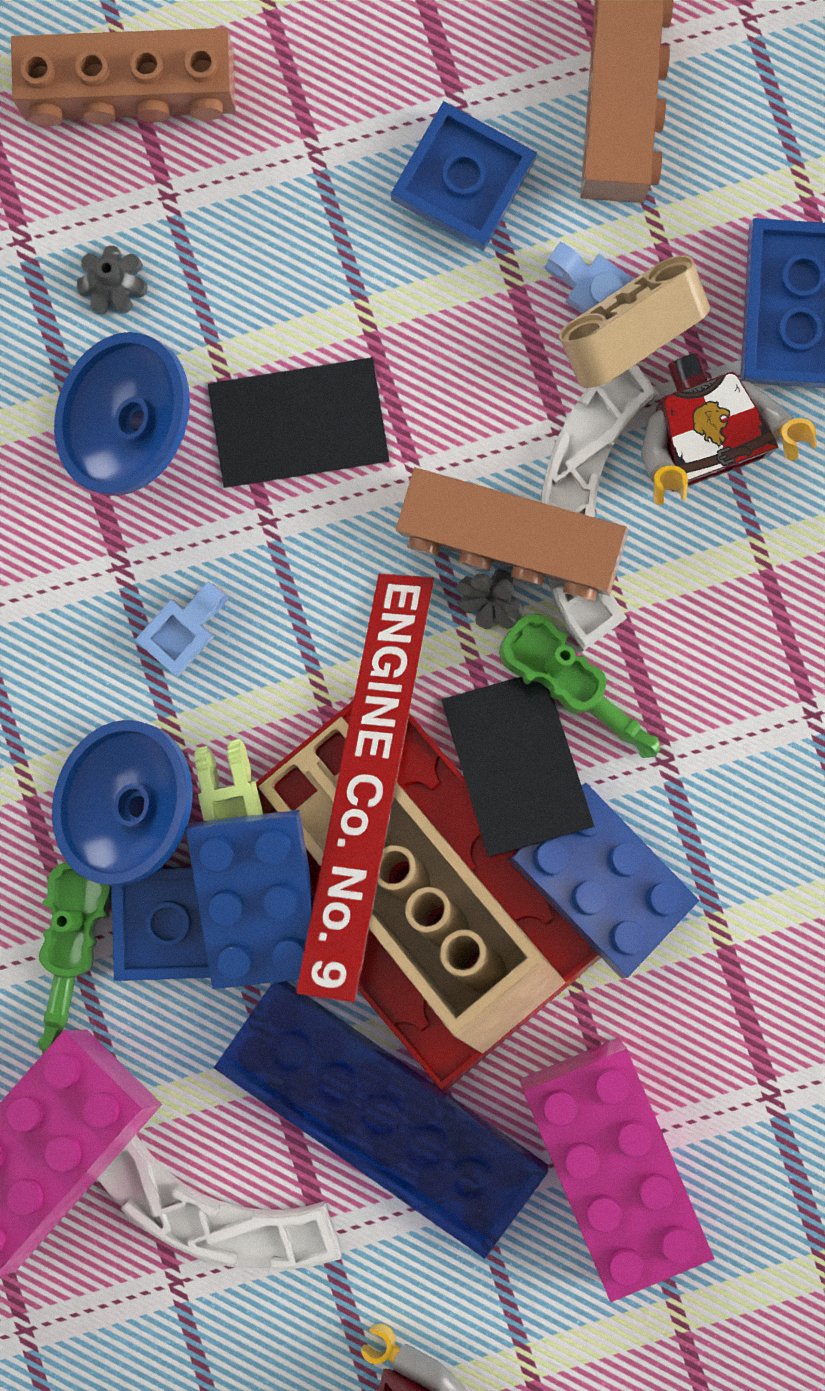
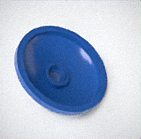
M124 332L114 334L97 342L75 363L59 394L55 410L54 435L59 458L67 473L79 485L103 495L120 496L129 494L155 480L172 461L183 440L190 410L187 376L175 353L164 343L148 335Z
M120 720L94 730L71 752L62 767L55 786L52 802V824L54 836L62 856L80 876L95 883L111 886L133 884L155 873L175 852L186 831L193 798L189 766L178 744L166 732L153 725L134 720Z

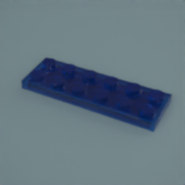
M289 982L272 983L222 1054L214 1069L485 1259L548 1174V1164L307 995L296 994L297 988Z

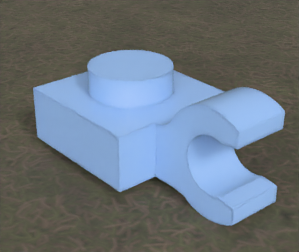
M561 241L549 256L548 262L544 267L551 275L573 288L565 303L581 314L634 280V278L600 254L588 266L575 250Z
M207 582L185 608L171 599L135 640L174 676H180L214 638V635L203 625L224 606L229 597L215 584Z

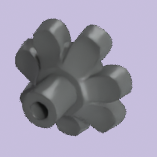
M106 246L102 258L99 259L91 253H87L82 258L81 266L88 274L77 280V291L83 297L93 294L90 308L95 313H107L110 303H113L118 313H127L133 308L129 295L143 297L146 294L147 283L142 278L134 275L143 267L141 260L135 254H128L122 258V253L118 247Z
M497 569L491 578L482 573L477 574L474 578L465 576L457 584L458 592L464 595L457 603V606L466 613L479 612L475 622L481 628L491 629L494 620L497 619V622L502 627L511 629L516 624V621L521 618L523 612L522 602L512 596L515 588L512 584L514 579L510 577L511 574L506 570Z

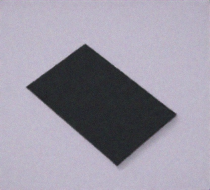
M373 357L207 383L224 488L390 462Z
M517 677L441 699L488 858L595 827L554 699L550 696V691L546 686L537 681L525 684L522 677Z

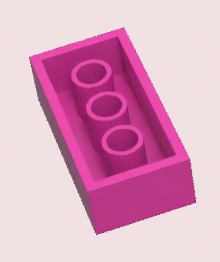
M87 1029L64 1030L0 1102V1278L18 1270L163 1105Z
M619 1037L519 1079L610 1303L715 1259L630 1054Z

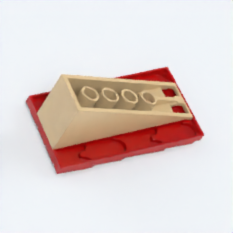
M353 700L256 782L263 814L300 810L313 898H315ZM409 713L358 991L438 1087L443 1091H447L465 1073L469 1072L502 1044L506 1038L516 1032L544 1008L548 1002L552 1001L585 973L589 967L599 961L601 957L507 860L516 850L488 858L463 775Z

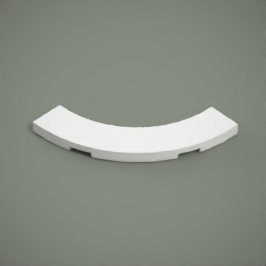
M637 364L606 384L587 388L569 414L554 445L546 469L541 503L595 518L596 496L600 477L612 447L628 423L658 394ZM547 578L556 607L582 652L627 619L612 592L610 596L597 593L595 601H589L563 593L565 583Z
M137 1135L134 1136L96 1180V1182L99 1181L105 1190L121 1206V1210L144 1230L173 1248L199 1259L229 1267L240 1265L254 1268H271V1270H290L313 1267L339 1260L342 1257L325 1201L299 1208L261 1210L240 1207L216 1200L198 1192L166 1170L150 1154Z

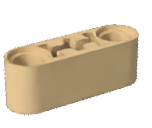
M686 255L675 256L658 263L562 328L559 333V339L580 386L592 388L610 382L701 321L709 313L710 305L692 257Z

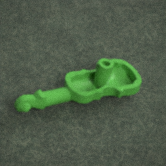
M539 614L527 615L511 628L501 642L499 649L500 660L508 670L522 677L525 684L537 681L546 686L550 691V696L553 699L559 700L568 712L572 714L590 712L618 735L619 739L637 746L639 755L642 758L656 757L661 749L658 738L642 730L637 720L628 717L603 696L606 687L605 674L598 667L589 664L585 656H576L573 648L565 644L568 637L566 632H560L549 619Z
M67 862L59 864L50 873L47 884V898L42 902L44 906L50 908L52 918L50 928L43 933L45 941L39 952V961L46 970L54 974L47 1011L44 1014V1034L38 1040V1046L42 1050V1054L62 1033L68 1021L75 979L77 976L87 973L93 965V948L97 944V940L94 937L95 925L100 918L109 917L108 906L112 899L111 885L87 880L75 872Z

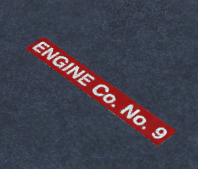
M378 573L296 994L355 1003L434 577Z

